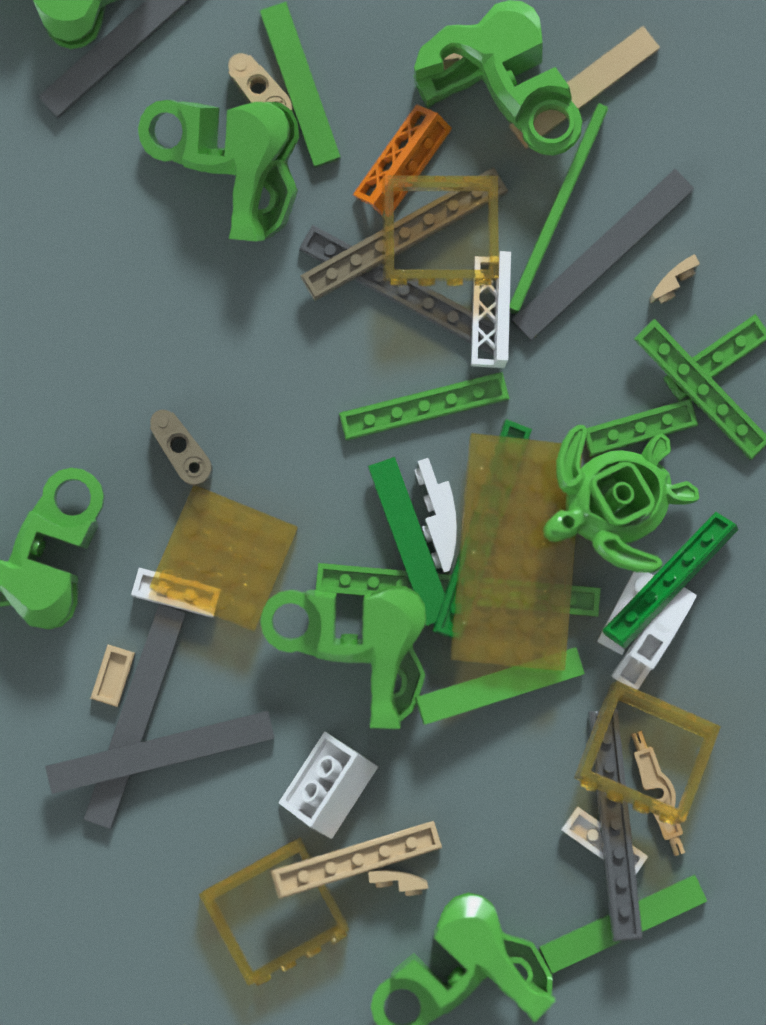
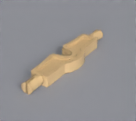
M638 731V737L636 733L631 734L637 750L633 755L638 766L642 787L646 791L655 788L663 790L662 797L650 802L649 807L659 825L663 838L665 840L669 839L674 856L679 855V852L683 854L685 850L680 839L683 831L674 809L676 803L674 787L669 778L661 772L653 748L647 747L643 731Z

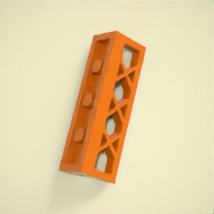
M416 104L353 195L357 199L371 205L380 215L389 219L452 128L438 113ZM421 115L425 116L423 122L415 127V123L417 122L419 117ZM408 139L409 141L406 146L399 149L402 141ZM392 162L389 170L383 172L385 165ZM376 184V188L372 192V194L370 196L366 195V192L369 190V188Z

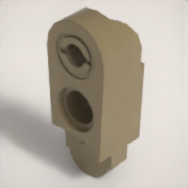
M167 410L156 411L150 419V429L180 478L192 486L205 483L213 471L210 459L173 412L171 413ZM177 439H184L187 442L186 449L181 453H176L172 450V444ZM191 464H199L200 469L197 473L190 472Z

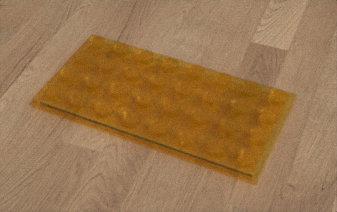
M470 434L450 660L565 671L576 535L566 540L552 542L544 537L543 532L545 524L552 516L561 510L566 511L567 494L559 487L556 476V459L562 443Z

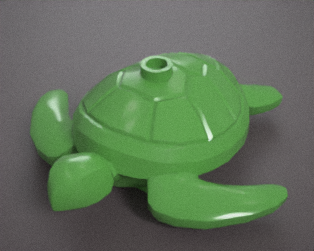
M577 425L570 429L562 441L556 459L558 484L561 490L567 494L566 511H559L547 521L543 529L544 537L549 541L558 542L569 539L579 533L584 538L593 542L594 549L602 558L617 567L646 573L659 570L663 562L658 556L634 549L626 544L635 542L654 531L666 515L669 504L685 505L699 500L698 488L688 481L671 485L669 472L659 464L671 451L670 439L664 434L659 433L648 442L642 454L622 450L609 451L593 458L580 468V459L587 436V429L585 425Z

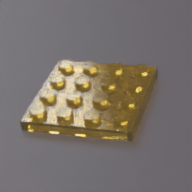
M193 486L149 589L255 632L263 608L269 599L298 527L199 486Z

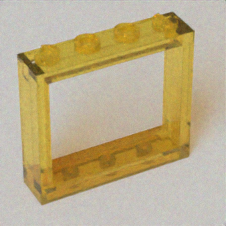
M384 176L382 180L383 281H390V285L407 286V281H418V286H435V281H447V286H463V281H475V286L492 285L491 281H496L499 278L498 176ZM393 191H488L489 270H394Z
M615 681L609 686L573 779L580 781V785L586 787L587 790H601L607 793L606 797L612 801L622 803L624 800L633 804L632 809L643 814L651 812L659 816V821L674 826L675 823L685 822L721 726L619 681ZM618 701L704 738L678 809L591 771Z
M301 837L199 893L248 986L253 983L256 986L266 983L272 979L270 974L278 969L282 973L297 965L295 960L303 955H306L308 959L322 951L321 945L328 941H331L332 945L347 937L345 932L350 929L327 884L319 886L318 889L337 924L253 971L216 903L215 898L296 853L300 854L303 861L311 859L312 857Z

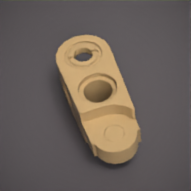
M238 53L232 56L228 64L229 76L248 103L278 102L292 110V103L288 95L251 55ZM256 83H261L266 86V89L261 94H255L251 91L252 86Z

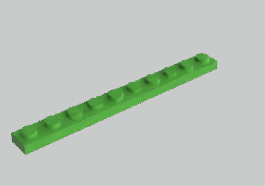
M318 563L316 590L365 596L366 593L390 585L406 586L412 589L406 571ZM438 574L445 593L451 575ZM482 578L472 606L598 617L601 588Z

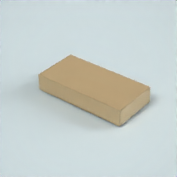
M107 645L90 699L119 707L136 653Z

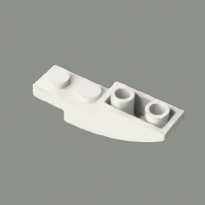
M429 458L417 462L419 468L415 469L414 472L419 486L424 484L428 495L423 496L428 512L434 511L435 515L425 519L426 525L422 526V530L427 543L433 542L436 552L431 553L436 570L442 568L444 574L449 572L454 556L457 527L456 511L449 481L437 484Z
M684 587L636 637L611 676L637 692L650 670L654 669L670 644L697 595Z

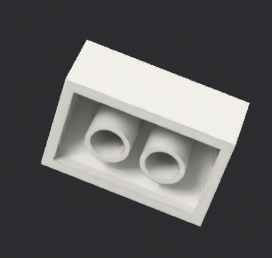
M324 731L280 799L279 804L311 828L332 839L378 766Z

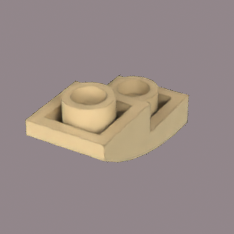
M695 254L675 266L661 280L649 298L651 303L659 300L663 304L676 297L674 292L680 287L676 279L679 278L680 281H684L696 274L694 270L697 269L700 263Z
M390 869L368 871L369 883H376L377 888L393 886V881L398 880L399 892L405 891L406 896L423 894L422 889H428L427 880L411 873Z

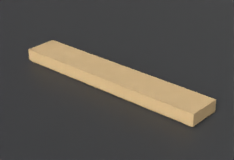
M644 26L567 82L570 87L572 102L579 110L659 51L660 47ZM547 110L537 116L534 121V128L543 137L567 118L557 110ZM512 123L510 125L511 130L526 149L529 148L523 140L522 132Z
M431 821L272 870L271 875L278 898L281 899L441 849L442 845L435 822Z

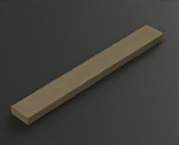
M493 167L300 275V278L315 302L507 194L508 189Z

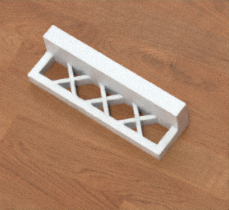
M500 251L497 258L479 256L474 258L471 366L505 368L507 364L511 252ZM480 265L496 266V275L489 282L480 274ZM496 281V287L494 288L492 284ZM486 289L495 296V302L488 309L479 300V295ZM479 308L483 311V313L480 316ZM494 308H495V316L491 313V311H492ZM486 315L494 323V329L488 335L478 327L479 321ZM478 335L482 338V340L479 343ZM493 335H494V343L490 340V338H491ZM485 342L494 350L493 360L478 359V348Z

